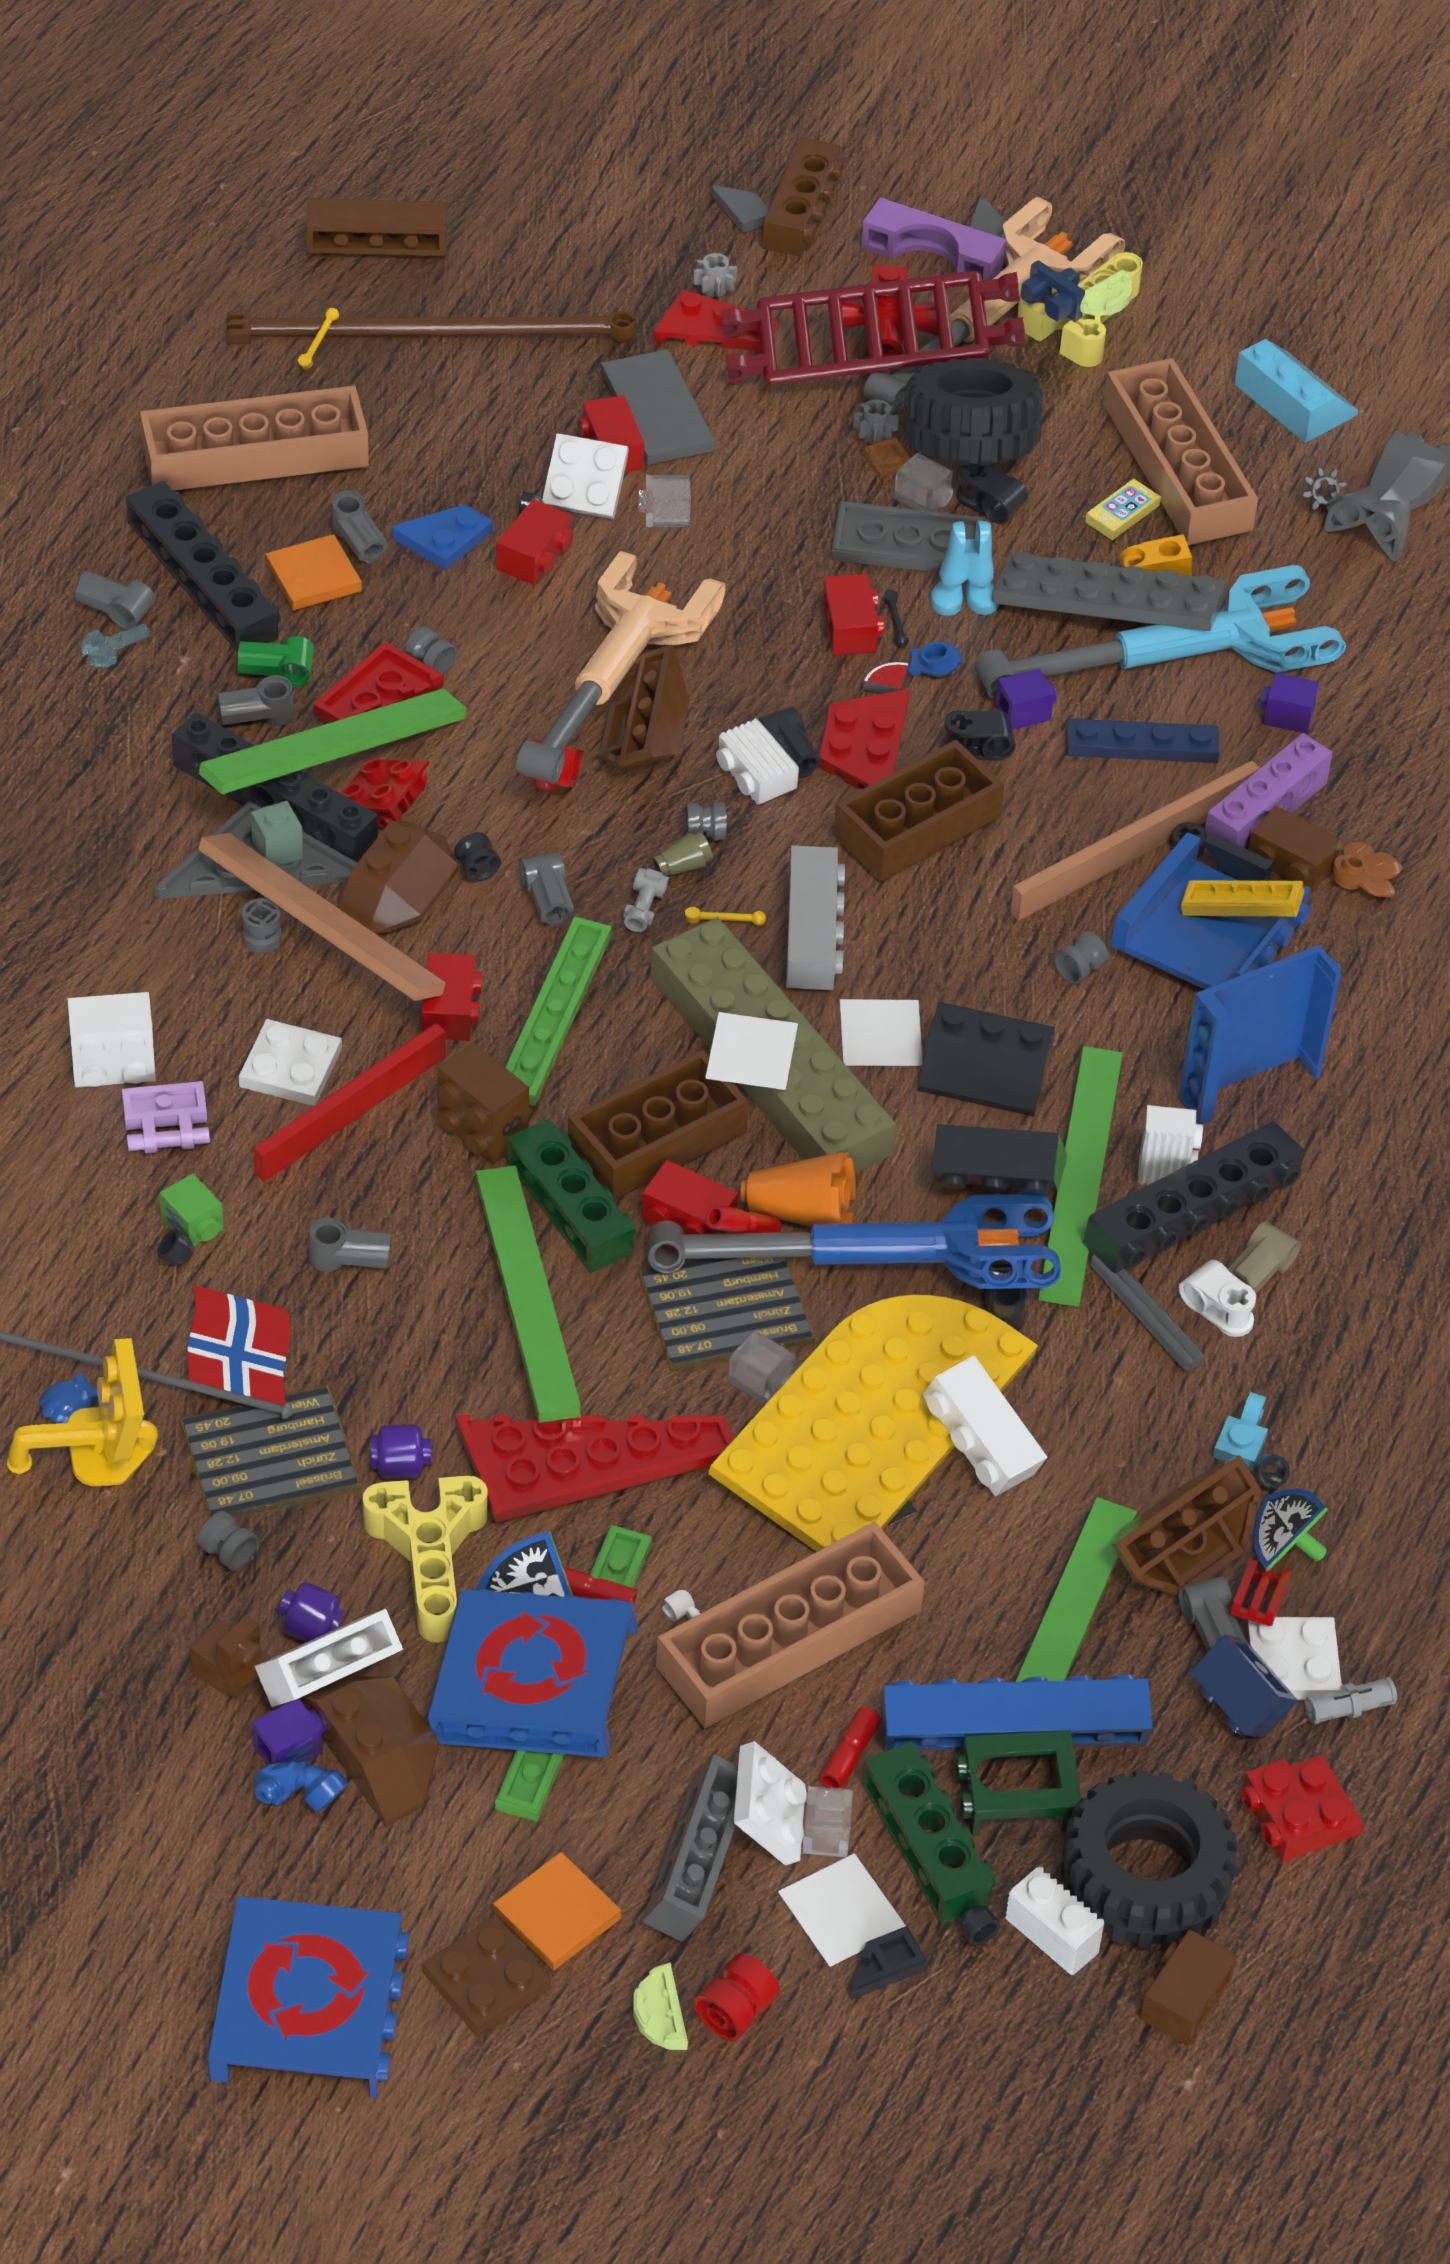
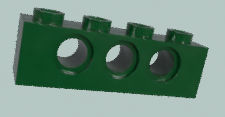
M549 1118L507 1137V1164L509 1166H516L522 1184L589 1273L633 1254V1236L636 1234V1229L631 1217L627 1213H621L615 1205L614 1198L608 1187L599 1184L593 1175L588 1161L585 1158L580 1159L573 1150L572 1143L566 1132L563 1130L559 1131Z
M911 1741L864 1759L861 1784L942 1925L960 1918L968 1907L974 1905L990 1906L992 1887L995 1886V1876L989 1863L986 1860L981 1861L974 1850L975 1843L969 1828L966 1825L961 1826L955 1817L954 1805L950 1795L946 1790L941 1791L936 1784L930 1760L926 1755L920 1756ZM904 1794H913L917 1797H907ZM924 1829H933L937 1832L931 1833L925 1831ZM952 1864L957 1866V1868H948L944 1865Z

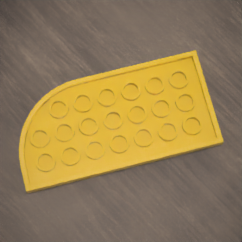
M906 1295L869 1304L852 1313L831 1331L713 1462L708 1474L816 1552L874 1521L883 1530L955 1447L951 1434L941 1420L930 1412L926 1399L923 1396V1393L933 1379L975 1355L1002 1393L1034 1356L1038 1345L993 1314L974 1305L947 1297Z

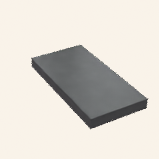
M669 349L601 363V373L612 396L625 395L644 440V460L647 465L715 451V440Z
M840 501L831 560L939 573L947 551L953 523L963 521L966 540L975 539L977 521H984V517Z

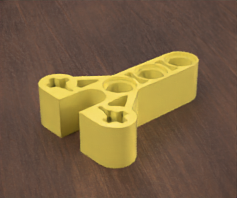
M1128 252L1118 253L1080 282L1078 286L1086 290L1124 269L1131 277V301L1139 293L1143 262L1136 254ZM1020 296L1017 318L1023 317L1025 334L1039 342L1054 331L1062 329L1060 354L1081 366L1092 367L1100 364L1103 359L1106 328L1102 323L1113 314L1094 316L1082 313V318L1076 322L1067 317L1056 322L1047 316L1045 302L1039 300L1030 305L1022 300Z
M474 1476L438 1478L439 1506L431 1512H420L412 1506L408 1480L373 1484L363 1493L364 1529L374 1538L385 1539L410 1561L419 1634L430 1642L439 1643L447 1641L457 1610L452 1554L470 1532L479 1530L487 1521L488 1490L486 1484Z

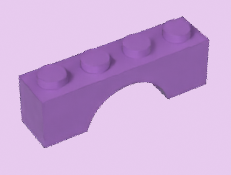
M880 197L863 221L861 248L892 259L909 251L922 250L934 252L949 260L954 266L956 273L977 271L980 273L982 281L992 280L1003 269L1007 239Z

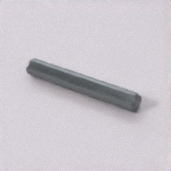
M1093 1254L1092 1261L1090 1262L1091 1266L1180 1366L1188 1372L1198 1368L1202 1364L1203 1353L1126 1268L1113 1274Z

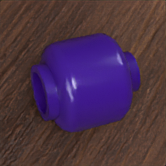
M383 1425L380 1427L378 1435L371 1436V1468L378 1469L379 1475L383 1479H416L422 1474L423 1464H431V1438L423 1439L422 1430L418 1425Z
M304 1582L298 1586L296 1592L286 1590L276 1613L284 1616L281 1624L283 1632L306 1643L337 1629L345 1610L339 1608L340 1599L336 1594L309 1582Z

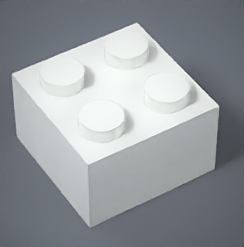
M149 992L68 998L75 1087H97L101 1085L136 1084L156 1081Z

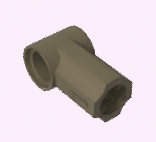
M1264 1221L1256 1228L1247 1244L1246 1250L1228 1268V1271L1243 1283L1249 1285L1257 1294L1277 1271L1284 1273L1289 1269L1300 1251L1301 1242Z

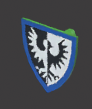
M1299 1488L1285 1489L1264 1497L1254 1529V1549L1259 1561L1267 1571L1294 1544L1314 1561H1319L1325 1556L1326 1548L1307 1532L1328 1511L1324 1503L1312 1492Z
M550 1530L527 1537L509 1546L492 1561L481 1576L476 1589L520 1594L531 1592L537 1595L560 1597L573 1596Z

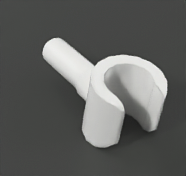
M678 1590L664 1599L666 1604L662 1606V1611L672 1622H676L685 1615L692 1619L701 1614L695 1608L691 1595L685 1590Z

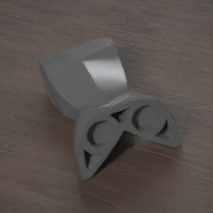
M1395 431L1387 442L1370 485L1339 498L1331 506L1323 530L1333 532L1366 523L1380 547L1391 560L1396 562L1403 553L1406 544L1410 511L1427 503L1447 483L1450 471V447L1441 444L1435 448L1424 443L1422 436L1413 431H1409L1406 434Z

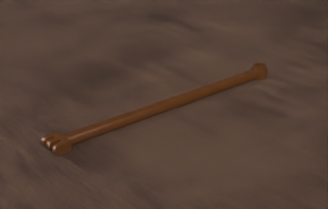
M230 310L227 313L226 341L230 344H251V336H316L326 318H252L251 310ZM616 311L611 315L588 317L338 318L331 323L325 336L610 334L616 342L626 343L636 334V317L628 311Z

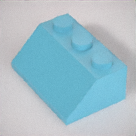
M1264 339L1239 352L1234 384L1304 443L1358 415L1357 408L1289 352L1271 341Z

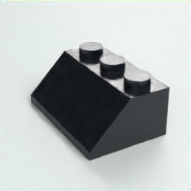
M938 1002L929 1031L917 1091L1034 1117L1051 1060L1055 1027Z
M937 1124L932 1173L937 1182H942L941 1185L949 1189H965L966 1184L982 1185L983 1190L990 1192H1005L1007 1187L1023 1188L1022 1191L1030 1195H1046L1047 1190L1058 1191L1067 1161V1153L1059 1133Z

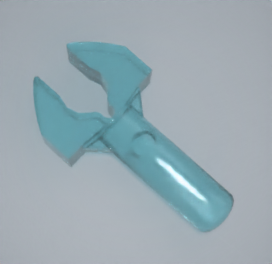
M140 624L111 637L103 636L97 629L88 633L81 644L82 656L88 655L90 666L108 667L117 663L116 651L148 638L150 635L149 628L145 624Z

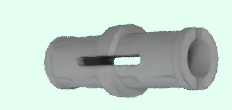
M1384 1677L1380 1680L1356 1686L1353 1683L1341 1685V1690L1306 1697L1305 1709L1312 1725L1344 1716L1353 1719L1360 1717L1364 1711L1396 1704L1397 1692L1390 1677Z

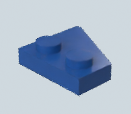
M461 505L396 524L392 527V539L442 569L447 570L493 532V521L467 505Z

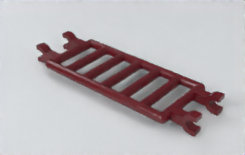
M977 271L764 297L757 301V310L740 312L736 309H722L721 316L725 338L736 337L744 331L759 330L762 354L746 357L741 354H726L729 383L743 381L749 376L764 375V380L767 384L775 385L926 366L935 362H947L950 359H981L990 355V346L1002 344L1012 347L1026 346L1023 317L1010 319L1004 324L988 326L985 301L988 300L1020 301L1017 272L1004 274L999 279L982 281L981 275ZM968 286L976 345L954 347L947 288ZM933 290L940 349L919 352L912 293ZM898 295L905 354L883 356L877 297ZM863 299L869 358L848 361L842 302ZM828 304L834 363L813 365L806 306ZM792 308L799 367L777 370L771 311Z

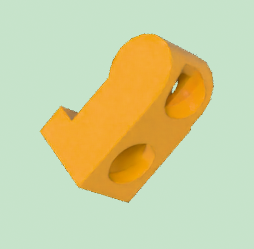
M1184 534L1130 546L1119 557L1121 567L1136 566L1142 570L1157 572L1174 571L1181 575L1192 576V556Z

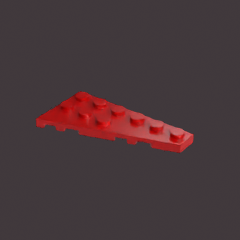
M455 1415V1425L476 1477L486 1484L488 1490L487 1504L495 1523L711 1466L734 1440L724 1416H672L669 1421H645L644 1415H628V1420H605V1415H581V1417L539 1423L538 1417L535 1420H510V1415H494V1420H471V1415Z

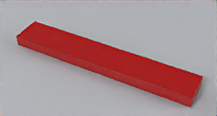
M437 1023L432 1025L255 1146V1175L263 1182H266L446 1058V1031Z

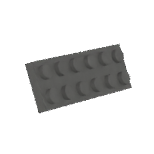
M1025 552L1018 554L1010 553L993 590V603L1211 631L1226 594V580L1214 579L1207 575L1198 577L1181 575L1174 571L1157 572L1142 570L1136 566L1118 567L1106 565L1102 562L1070 561L1064 557H1039Z

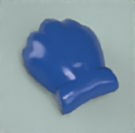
M941 641L931 642L925 645L923 649L913 648L911 650V663L908 672L913 676H919L921 673L933 677H942L951 674L957 669V666L962 662V656L959 654V649L955 648L952 644H946Z
M78 1373L74 1376L73 1380L59 1382L47 1388L43 1392L39 1404L43 1408L42 1415L44 1417L52 1418L56 1423H67L69 1417L75 1411L82 1408H90L92 1403L99 1400L97 1390L89 1383L83 1373Z

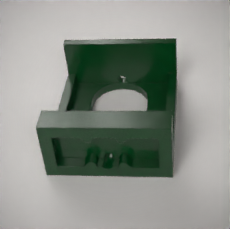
M1071 1731L965 1736L963 1754H956L955 1756L957 1781H965L966 1792H961V1814L963 1819H970L972 1836H979L981 1820L1058 1816L1060 1830H1067L1068 1821L1072 1818L1073 1809L1081 1799ZM1049 1754L1054 1789L994 1791L985 1787L980 1782L977 1769L982 1762L994 1757Z

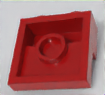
M1323 1754L1291 1766L1285 1758L1248 1771L1245 1774L1243 1787L1240 1789L1242 1802L1249 1813L1254 1812L1261 1825L1260 1829L1264 1842L1269 1848L1275 1849L1282 1862L1362 1833L1364 1824Z

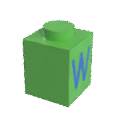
M193 1173L159 1193L161 1219L171 1230L178 1229L192 1240L194 1247L203 1241L213 1239L223 1230L222 1203Z

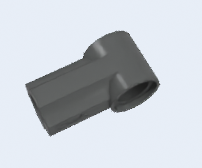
M344 490L335 494L332 499L331 529L337 537L346 540L359 561H365L367 564L378 561L383 553L388 550V542L366 512L363 496L352 490Z
M85 571L81 575L75 590L76 601L108 613L111 620L117 626L127 630L133 629L155 604L156 600L152 590L140 581L133 580L124 585L89 571Z
M280 675L264 678L258 687L217 693L222 725L263 719L269 725L281 726L289 723L295 714L292 684L286 677Z
M553 852L521 858L519 860V869L522 885L526 893L531 892L541 922L548 923L550 927L563 925L567 919L573 917L574 907L565 884V869L560 853Z
M331 1217L320 1218L311 1225L309 1230V1263L315 1269L323 1272L335 1271L343 1264L387 1269L391 1232L346 1228L338 1219Z
M1223 1576L1179 1587L1178 1599L1183 1617L1189 1624H1195L1207 1652L1211 1650L1224 1634L1245 1639L1235 1616L1230 1615L1233 1600L1229 1585Z

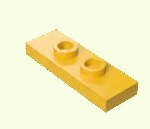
M1190 880L1181 903L1183 916L1297 917L1304 895L1303 881Z

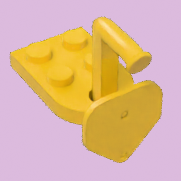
M132 1338L114 1339L110 1356L104 1357V1376L98 1377L97 1380L99 1407L79 1409L69 1417L67 1423L22 1426L14 1432L7 1459V1466L11 1472L22 1474L30 1469L32 1466V1457L29 1454L30 1449L69 1446L73 1473L83 1484L88 1486L121 1485L129 1479L154 1450L158 1439L157 1427L150 1421L143 1420L144 1411Z

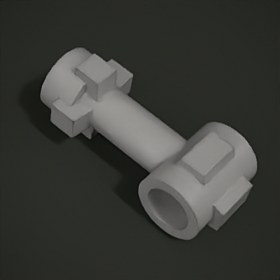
M639 868L633 885V890L639 892L634 906L626 905L623 917H625L624 924L629 930L643 932L647 925L651 926L655 914L649 911L652 901L655 897L663 899L669 882V877L664 876L662 872L649 868L647 870Z

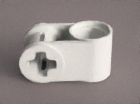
M1209 1260L1179 1284V1293L1186 1305L1204 1316L1218 1327L1222 1333L1232 1337H1240L1252 1330L1254 1317L1251 1310L1255 1307L1256 1303L1255 1291L1229 1272L1222 1263L1217 1260Z

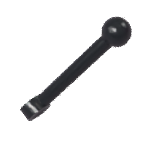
M887 590L884 592L883 601L890 607L897 634L895 643L898 647L903 648L908 645L909 637L903 631L896 605L898 593L894 590Z

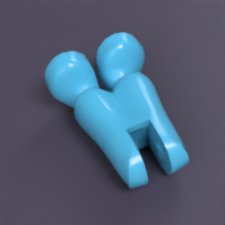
M978 520L975 539L967 540L965 538L964 522L953 523L947 551L939 571L941 580L931 591L930 605L936 613L951 616L956 615L961 610L963 604L962 583L965 581L966 602L973 612L987 615L997 610L999 604L993 603V590L995 586L991 583L994 565L990 522Z

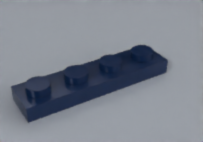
M1068 718L1067 756L1218 763L1219 729L1217 725Z

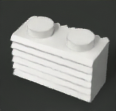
M755 718L752 722L748 721L746 724H741L740 727L735 726L733 730L729 729L726 733L722 732L720 734L719 750L716 753L720 767L724 771H730L732 776H735L740 791L746 796L751 795L756 805L797 789L799 767L758 719Z
M1147 1105L1139 1154L1138 1183L1140 1185L1144 1183L1149 1185L1198 1160V1150L1192 1149L1201 1148L1203 1125L1196 1124V1110Z
M1043 1867L1035 1868L1010 1891L1005 1918L1070 1975L1076 1974L1099 1953L1104 1919H1097V1913H1090V1907H1084L1083 1902H1077V1896H1070V1890H1064L1063 1885L1057 1884V1879H1050V1873H1043Z

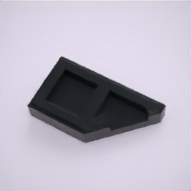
M1211 832L1205 838L1203 845L1224 874L1239 881H1270L1273 861Z
M908 1926L866 1942L857 1971L849 1986L848 1995L851 2000L927 1970L928 1961Z

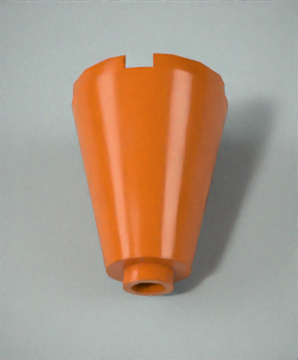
M836 1152L752 1171L748 1176V1180H743L741 1183L742 1204H747L750 1212L773 1216L779 1220L812 1228L813 1224L853 1223L854 1213L847 1212L850 1200H856V1179L852 1158H847L848 1152Z

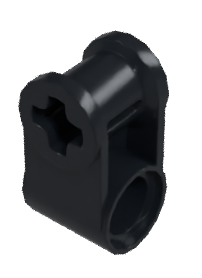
M970 464V466H961L960 477L962 478V484L957 489L959 503L986 516L992 522L997 524L1006 523L1027 501V489L1018 479L1010 477L990 465Z
M956 710L948 713L945 717L944 728L946 736L941 740L940 748L957 740L976 759L991 760L1008 758L1016 749L1010 717L1002 710Z
M994 1261L990 1264L989 1270L994 1274L1001 1275L1007 1273L1012 1265L1008 1261ZM1026 1288L980 1289L984 1299L985 1311L1001 1319L1015 1330H1020L1024 1321L1027 1298Z

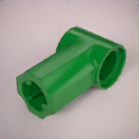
M300 636L289 637L282 644L240 641L237 664L238 673L280 675L286 677L293 687L305 685L310 680L315 647L310 640Z

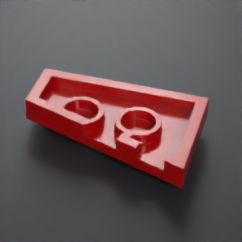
M684 289L680 291L654 330V342L666 343L667 338L685 339V345L698 346L699 341L718 342L722 348L761 351L759 330L744 331L740 335L731 338H725L721 310L736 309L740 312L749 310ZM772 318L775 336L778 331L779 320Z
M385 641L313 704V714L327 723H332L431 692L444 686V675Z

